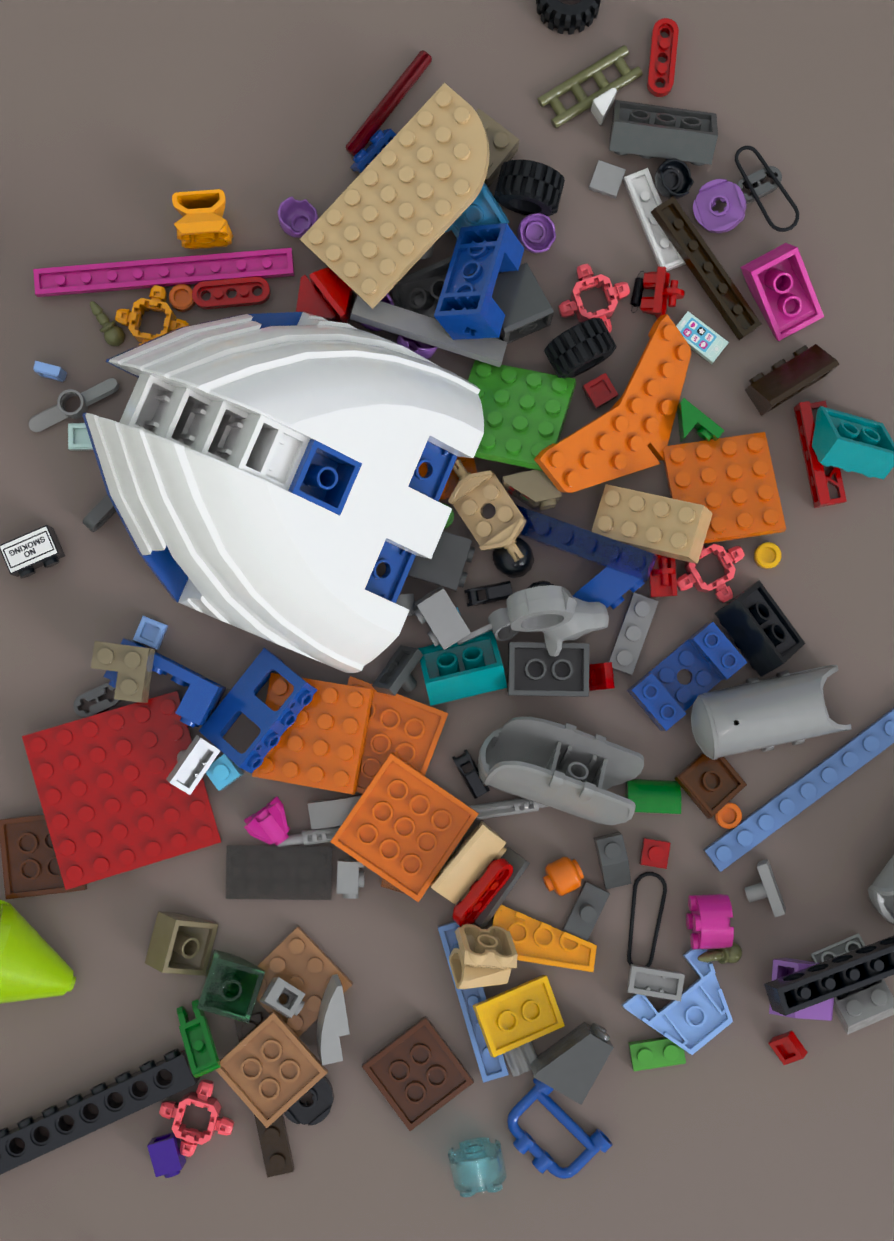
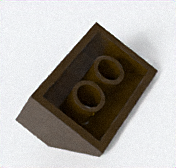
M817 344L809 349L804 345L793 353L794 358L788 362L782 359L771 366L773 371L764 376L763 372L751 378L749 380L751 384L745 391L760 415L763 416L826 377L840 365L838 361Z

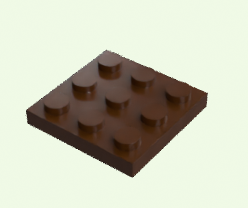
M44 814L0 819V848L6 899L87 889V884L65 890Z
M426 1016L362 1064V1068L409 1131L413 1130L474 1083V1079Z

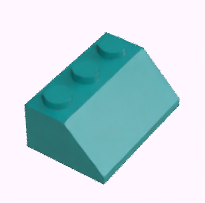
M823 406L818 408L812 448L817 455V460L827 467L834 466L846 472L853 471L869 478L876 477L884 480L894 467V442L884 424Z
M492 631L460 645L456 642L445 650L440 645L418 648L423 654L420 663L430 706L508 688L502 659Z

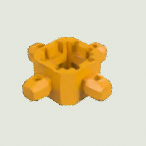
M154 285L149 295L150 299L140 298L135 301L132 312L130 309H118L116 311L115 320L121 325L128 326L136 340L142 342L139 345L178 328L190 326L186 321L176 319L175 314L166 303L167 293L166 289L162 286ZM153 310L166 314L163 325L164 329L161 330L160 334L152 335L140 332L141 316L144 315L145 311Z

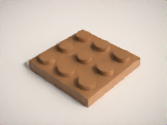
M299 926L240 982L269 1014L275 1010L260 1002V999L273 977H280L305 993L302 999L305 1002L304 1006L297 1016L293 1015L292 1018H287L277 1012L298 1037L318 1019L320 1004L332 975L338 974L343 987V994L353 985V982ZM281 994L279 996V1002L281 1004H285L287 1002V996L285 994Z
M273 1011L220 1059L221 1067L216 1069L219 1075L266 1128L328 1073V1070L322 1066L321 1062L276 1011Z

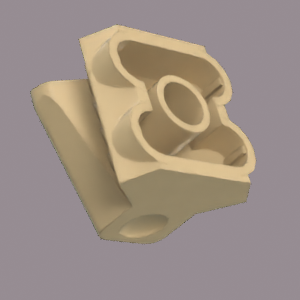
M465 924L462 927H458L455 934L459 948H454L449 956L456 988L470 989L507 984L511 969L517 968L518 956L510 931H506L498 926L481 929L476 925Z

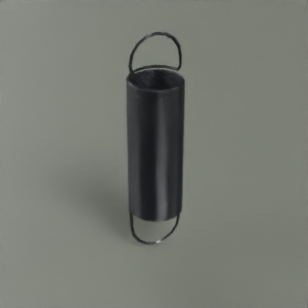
M635 278L630 303L633 305L632 307H637V309L641 305L643 295V278Z

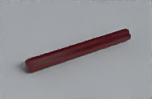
M422 50L419 52L348 142L346 151L349 154L355 156L366 146L370 138L377 132L430 65L432 57L426 51Z

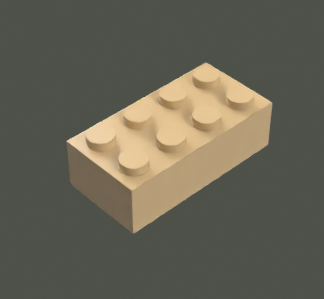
M605 484L591 535L602 542L698 564L713 513L704 505Z

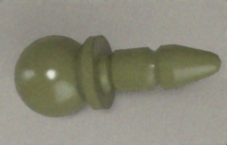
M91 301L92 313L96 316L100 325L103 326L100 332L104 333L105 341L111 346L121 345L125 340L123 329L115 326V320L110 322L103 309L97 303Z
M733 942L730 948L704 952L698 956V960L707 963L711 961H718L721 964L727 962L736 963L742 957V949L737 943Z

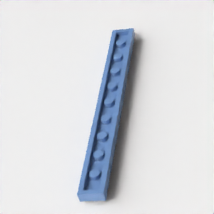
M894 708L742 820L737 827L730 829L703 849L718 871H723L894 743Z

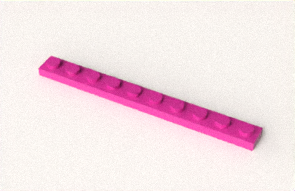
M292 248L33 269L35 295L37 297L152 288L154 285L162 287L176 286L178 284L191 285L202 281L245 277L276 278L295 276Z

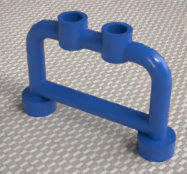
M534 1078L535 1086L508 1114V1129L516 1138L513 1145L523 1155L529 1151L535 1157L532 1161L533 1165L542 1174L548 1170L557 1178H571L600 1150L606 1153L613 1144L600 1129H597L589 1136L548 1096L554 1089ZM536 1099L586 1148L568 1167L557 1165L550 1154L542 1150L535 1143L534 1139L518 1125V1118Z

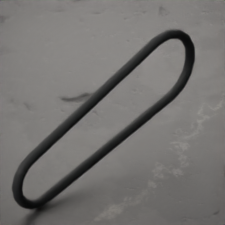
M752 146L740 147L735 154V163L766 221L776 231L786 232L792 230L799 221V210L756 148ZM743 150H751L755 153L793 207L796 215L794 223L789 227L779 228L769 218L738 160L739 154Z
M645 872L639 875L633 885L627 951L629 966L633 964L631 961L637 886L639 881L646 876L657 877L663 885V894L650 958L645 966L650 967L653 962L667 894V884L664 878L654 872Z

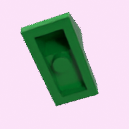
M685 398L678 404L677 415L680 442L684 440L693 427L697 429L696 433L708 442L712 439L716 441L725 431Z

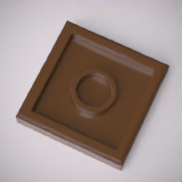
M703 752L674 778L707 819L712 818L747 786L725 757L712 760Z

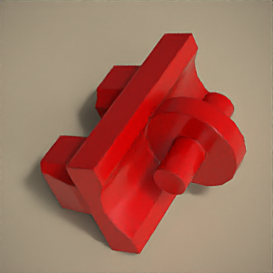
M658 266L657 272L644 273L643 287L645 289H655L654 297H642L640 309L643 313L655 315L657 319L661 315L666 314L667 303L669 307H676V299L684 298L685 293L684 290L678 288V280H671L670 282L671 274L666 272V267Z
M648 552L650 597L678 596L675 559Z

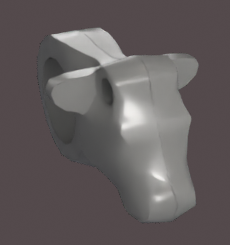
M562 586L532 587L517 591L506 600L511 629L520 632L542 631L550 656L556 657L560 654L562 643L565 640H576L592 631L608 628L609 614L604 604L577 599Z

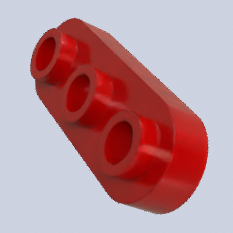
M669 18L658 20L653 27L651 36L647 88L656 97L668 95L674 84L679 28L676 22ZM665 32L669 37L663 38L660 33ZM664 57L666 62L661 63L658 58ZM662 82L664 87L659 88L655 83Z
M262 277L202 281L196 284L192 290L194 302L202 309L260 305L265 303L271 294L268 282ZM257 288L262 289V293L259 296L253 294ZM230 291L237 292L234 298L228 297ZM205 293L211 294L209 300H203L202 296Z
M504 858L493 860L488 865L487 871L471 886L467 896L454 907L452 918L460 927L465 924L474 923L511 877L513 866Z

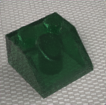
M214 949L197 1000V1009L249 1023L265 970L239 956Z

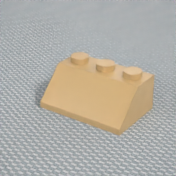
M481 820L431 883V888L456 905L459 900L462 901L467 896L471 885L476 879L479 880L487 871V866L493 859L498 860L507 850L504 847L506 840Z

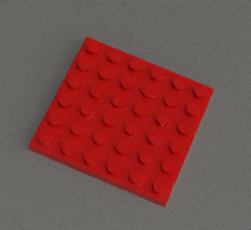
M178 691L148 699V703H133L22 736L65 890L222 842L203 777L191 795L166 780L178 763V753L182 750H187L192 742L188 725L180 721L181 716L175 713L181 703Z

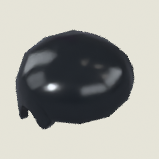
M678 159L664 161L658 167L654 176L656 189L662 196L668 199L673 196L675 199H679L689 194V190L694 183L691 178L690 169L685 162Z
M518 537L515 544L524 555L519 561L514 562L507 549L504 548L494 549L492 554L496 568L510 578L524 576L531 570L534 562L531 547L527 542Z

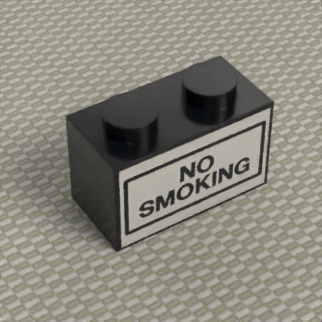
M49 525L40 527L0 545V551L10 575L20 576L21 579L35 574V569L39 567H52L60 562V558L65 557L54 528Z

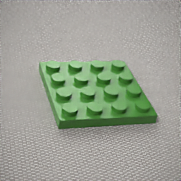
M475 360L468 381L480 389L478 395L483 409L484 434L474 457L543 471L534 459L544 448L559 442L576 386V379L569 377L558 378L557 375L506 365L497 367Z

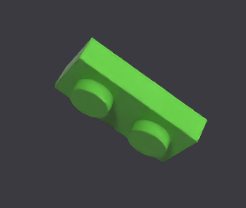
M666 1037L628 1042L633 1071L686 1064L684 1050Z

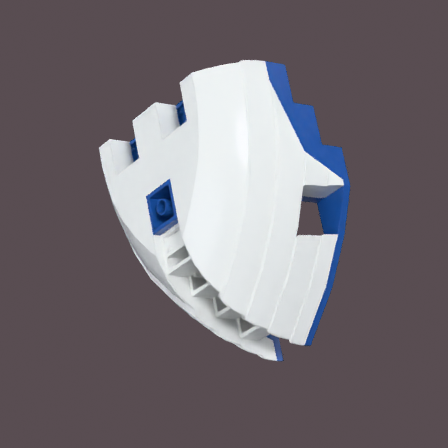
M306 312L242 314L185 326L106 359L107 363L137 377V383L120 422L84 412L82 416L107 495L139 555L174 601L345 673L362 671L364 665L374 660L399 636L409 609L396 604L415 556L432 558L452 511V508L440 503L439 499L457 457L474 458L484 434V417L481 400L478 395L480 389L466 379L436 365L402 345L357 329L348 323L328 321L323 317ZM424 462L428 467V471L424 477H421L419 466ZM383 562L386 566V571L384 575L379 577L376 573V568L378 564Z

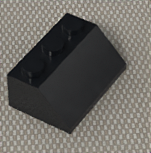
M760 580L715 612L720 624L728 631L735 645L741 649L749 660L751 667L757 671L760 677L783 665L806 644Z

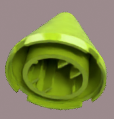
M0 900V1004L62 996L67 991L70 992L76 981V976H73V969L10 903Z

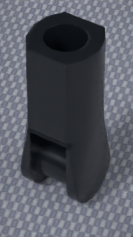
M505 581L464 590V593L468 595L469 603H467V607L506 600L513 594L511 582ZM485 590L487 599L479 601L477 591Z
M466 749L464 754L457 758L453 756L452 759L473 798L476 799L490 791V789L482 784L478 768ZM470 762L474 769L464 773L461 767Z

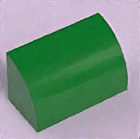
M632 779L626 782L625 798L635 803V812L681 814V787L677 781Z

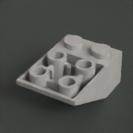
M858 933L812 953L811 957L813 962L821 963L866 945ZM881 979L834 997L833 1008L848 1035L894 1015V997L885 980Z

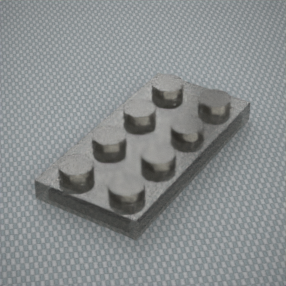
M227 845L226 899L332 900L333 846L290 845L278 847L276 845Z

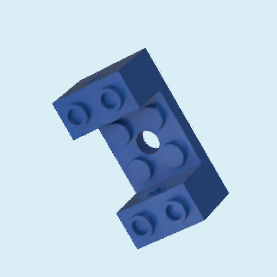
M507 223L461 227L434 313V317L453 340L499 338L505 314L492 298L499 272L519 270L524 253V247Z
M710 622L700 628L627 691L660 731H667L686 715L685 711L693 705L698 695L707 693L721 680H728L748 662L714 622ZM682 669L689 671L691 674V680L686 685L679 683L677 680V674Z
M123 638L121 642L122 645L148 648L130 639ZM155 651L152 671L160 675H167L169 673L173 675L171 678L173 682L188 687L175 712L181 716L180 721L193 728L204 725L215 711L226 687ZM106 670L103 677L109 679V685L116 688L118 672Z

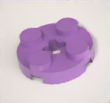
M715 179L704 184L693 203V212L696 220L710 233L728 232L742 222L745 217L746 199L742 190L735 183L725 179ZM717 200L727 203V206L724 207V211L721 213L718 210L713 211Z

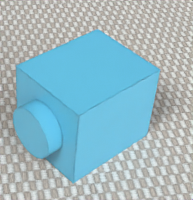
M225 754L215 760L206 771L207 776L218 791L225 789L244 774L241 768Z

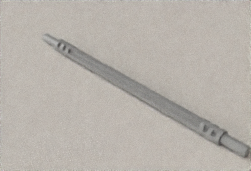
M515 798L471 805L469 807L479 813L475 820L536 812L539 811V808L549 806L525 798ZM341 826L302 830V833L289 835L284 842L277 846L283 847L297 844L308 846L328 843Z

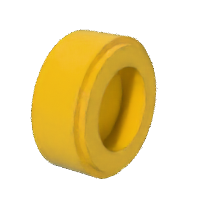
M763 543L754 551V561L763 569L773 568L781 560V550L774 543Z

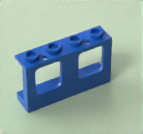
M264 648L199 729V732L238 767L252 774L262 764L264 757L271 748L278 744L280 737L286 729L293 725L301 710L312 701L317 689L285 665L280 658ZM275 671L294 686L291 695L277 711H273L256 696L270 678L271 673ZM243 713L261 731L246 752L241 754L223 736Z

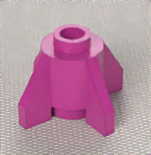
M277 796L267 806L244 819L246 823L244 828L247 832L268 845L274 843L277 846L289 837L287 833L290 827L287 825L284 806Z

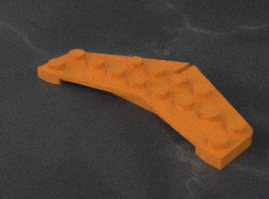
M668 314L661 315L653 324L648 334L649 342L623 395L614 406L558 443H553L544 448L535 457L536 463L560 492L573 493L659 465L661 463L658 460H664L663 449L665 446H668L691 358L689 344Z

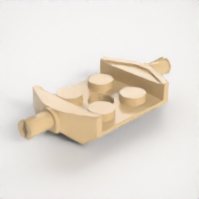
M460 459L455 461L456 464H454L453 470L459 477V482L448 499L449 503L454 506L482 551L504 548L507 549L514 562L519 561L524 555L515 543L517 542L516 538L526 524V519L492 470L471 474L467 472ZM487 504H493L496 509L495 515L490 519L483 516V508Z

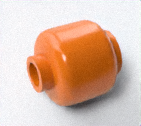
M562 857L548 864L545 867L546 876L542 877L549 892L554 890L557 895L564 896L581 886V879L584 878V875L575 859L571 860L568 857Z

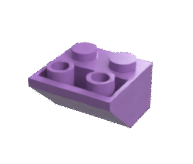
M790 958L773 959L772 981L819 963ZM834 998L786 1015V1017L831 1021ZM770 1005L769 1014L784 1016L778 1012L773 1011Z

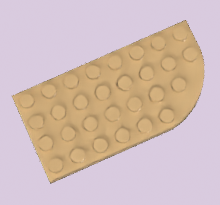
M444 83L300 238L321 261L372 309L479 195L487 176L490 153L488 137L477 112Z

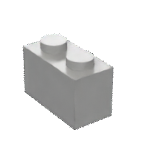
M439 586L413 602L417 607L413 612L421 624L426 622L431 631L427 634L435 647L440 645L445 650L471 633L443 587Z

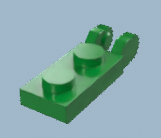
M199 999L192 1001V1008L196 1017L192 1021H189L188 1013L183 1006L177 1008L180 1033L191 1072L195 1078L221 1067L209 1024Z

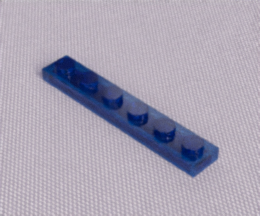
M516 505L526 519V524L519 535L647 582L657 559L655 554Z

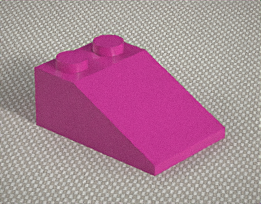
M784 243L740 267L749 291L777 341L824 317L798 247Z

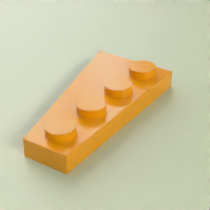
M502 904L493 915L492 926H498L506 931H510L518 954V961L594 972L597 945L505 907Z

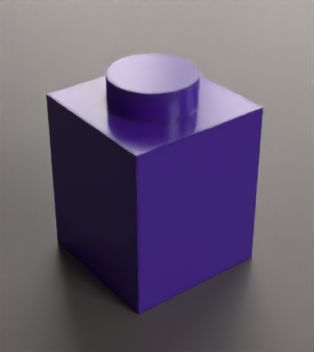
M173 1132L152 1138L147 1145L156 1177L162 1175L165 1178L176 1176L186 1163L185 1156L180 1154V1138H176Z

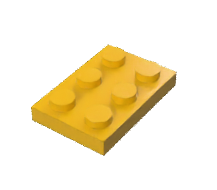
M546 975L539 976L472 1005L490 1056L493 1058L565 1026Z

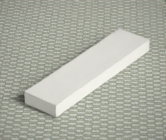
M646 168L623 178L624 184L658 266L666 267L667 272L685 265L686 263L651 214V211L662 204L649 169Z

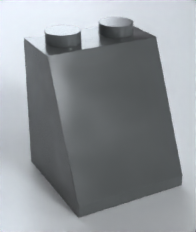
M527 262L520 265L518 271H506L498 275L492 298L505 314L499 336L502 341L509 344L551 325L554 311Z
M583 1022L532 1061L530 1066L534 1078L582 1105L614 1048L609 1040L610 1036L606 1034L607 1030L596 1023H592L590 1026Z

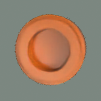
M178 284L169 292V301L176 310L181 312L189 311L195 305L192 298V288L188 285Z
M728 802L714 815V818L719 826L732 829L740 824L742 812L736 804Z

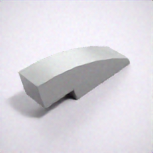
M338 974L332 975L325 989L318 1014L316 1039L318 1055L322 1066L343 1061L339 1037L350 1034L343 987Z

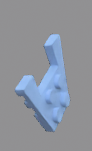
M691 948L683 955L699 976V979L682 992L681 1001L672 1000L658 1012L645 995L634 994L621 1004L628 1012L691 1055L733 1022L724 994L717 981L713 964L698 960V956L707 952V949L692 950Z

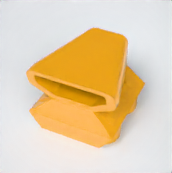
M223 190L176 192L172 195L173 206L182 215V218L174 223L177 229V239L181 240L182 247L203 249L227 247L232 244V231L227 220L222 218L226 204Z

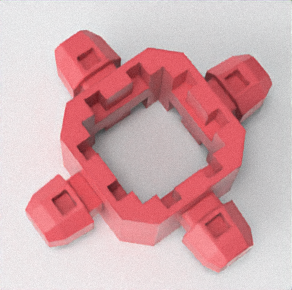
M588 264L580 265L577 267L576 272L579 282H576L570 297L572 301L566 300L558 306L560 316L567 318L574 316V313H576L579 322L593 318H602L609 333H611L612 325L610 319L607 318L612 317L618 304L617 298L621 300L630 294L628 283L620 282L612 287L610 278L602 274L592 277L594 273ZM593 287H601L609 306L594 313H587L579 294Z
M717 544L707 548L703 545L699 559L713 552L714 555H717L719 562L725 569V575L707 585L696 570V564L686 561L685 570L688 575L685 573L677 578V587L680 591H685L692 588L694 584L698 591L705 593L715 589V595L718 600L725 603L733 598L730 586L725 584L734 578L736 569L733 563L735 564L743 559L745 554L740 546H735L725 551L723 546Z
M203 1079L199 1083L196 1092L192 1091L184 1095L179 1105L168 1100L163 1101L159 1114L169 1120L175 1118L172 1131L176 1138L182 1139L180 1145L181 1155L191 1157L198 1144L203 1145L211 1140L215 1130L218 1131V1134L226 1136L232 1133L235 1122L224 1116L219 1118L222 1107L218 1099L211 1097L214 1089L212 1081ZM192 1103L197 1107L208 1108L207 1111L211 1112V1118L207 1131L199 1132L198 1129L186 1128V1124H182L187 1105L190 1106Z

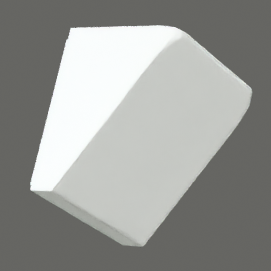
M611 88L593 99L591 112L600 125H602L614 102L617 92L616 88Z

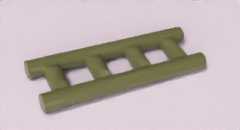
M625 45L537 98L541 107L550 104L557 116L551 119L554 128L560 127L592 107L593 99L611 88H616L618 91L643 75L639 66L630 70L623 58L629 55V51ZM615 64L622 76L609 84L601 71ZM593 77L600 90L587 97L580 84ZM571 90L579 103L566 110L559 97Z

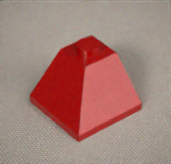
M329 267L311 273L309 277L312 285L336 314L338 322L349 324L353 290Z

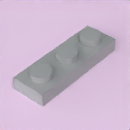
M637 593L632 594L608 661L612 662L613 669L629 675L633 674L659 601Z

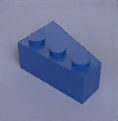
M628 548L572 596L586 602H600L606 608L610 606L612 609H615L625 600L622 597L624 593L629 589L634 593L645 584L642 579L649 573V569L631 548Z

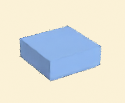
M35 361L33 370L39 376L61 382L65 381L67 372L61 367Z
M142 616L133 640L159 650L168 625Z

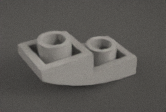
M362 795L345 796L308 803L311 829L341 826Z

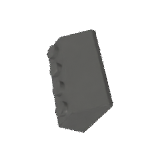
M615 100L609 151H614L618 155L636 154L646 159L654 157L664 158L665 160L678 159L697 166L704 164L712 165L718 138L717 115L715 113Z

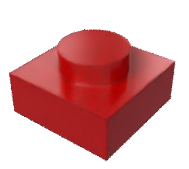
M606 372L582 387L595 409L619 395Z
M612 662L589 665V691L615 688Z
M643 838L639 864L667 869L671 843Z
M793 1031L773 1037L768 1043L783 1065L804 1059L808 1053Z

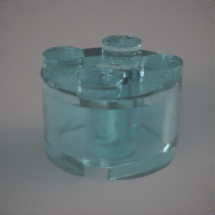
M487 1137L473 1138L459 1143L460 1148L454 1151L453 1147L449 1150L448 1158L455 1189L460 1191V1196L471 1197L477 1192L483 1191L494 1193L503 1188L502 1183L505 1181L507 1174L500 1141L495 1139V1143H490Z

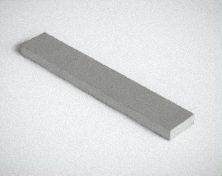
M358 295L350 316L351 320L500 367L507 346V342L496 338L453 340L435 318L382 301L372 309Z

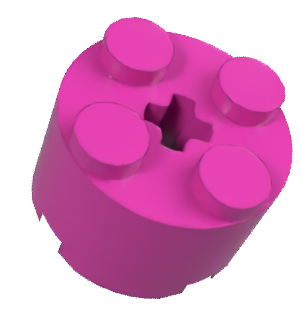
M722 894L689 895L688 906L691 913L686 914V926L688 930L692 929L690 937L692 950L732 947L734 927H730V918H733V912L729 896Z

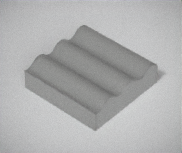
M598 160L589 189L615 199L626 169Z
M531 1041L504 1053L513 1077L530 1071L532 1061L537 1058Z

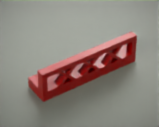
M826 400L810 403V401L800 402L794 407L814 508L847 502L840 468L832 466L829 475H825L824 467L817 460V455L812 448L815 428L812 409H817L820 406L827 408ZM828 482L837 488L839 498L830 499Z

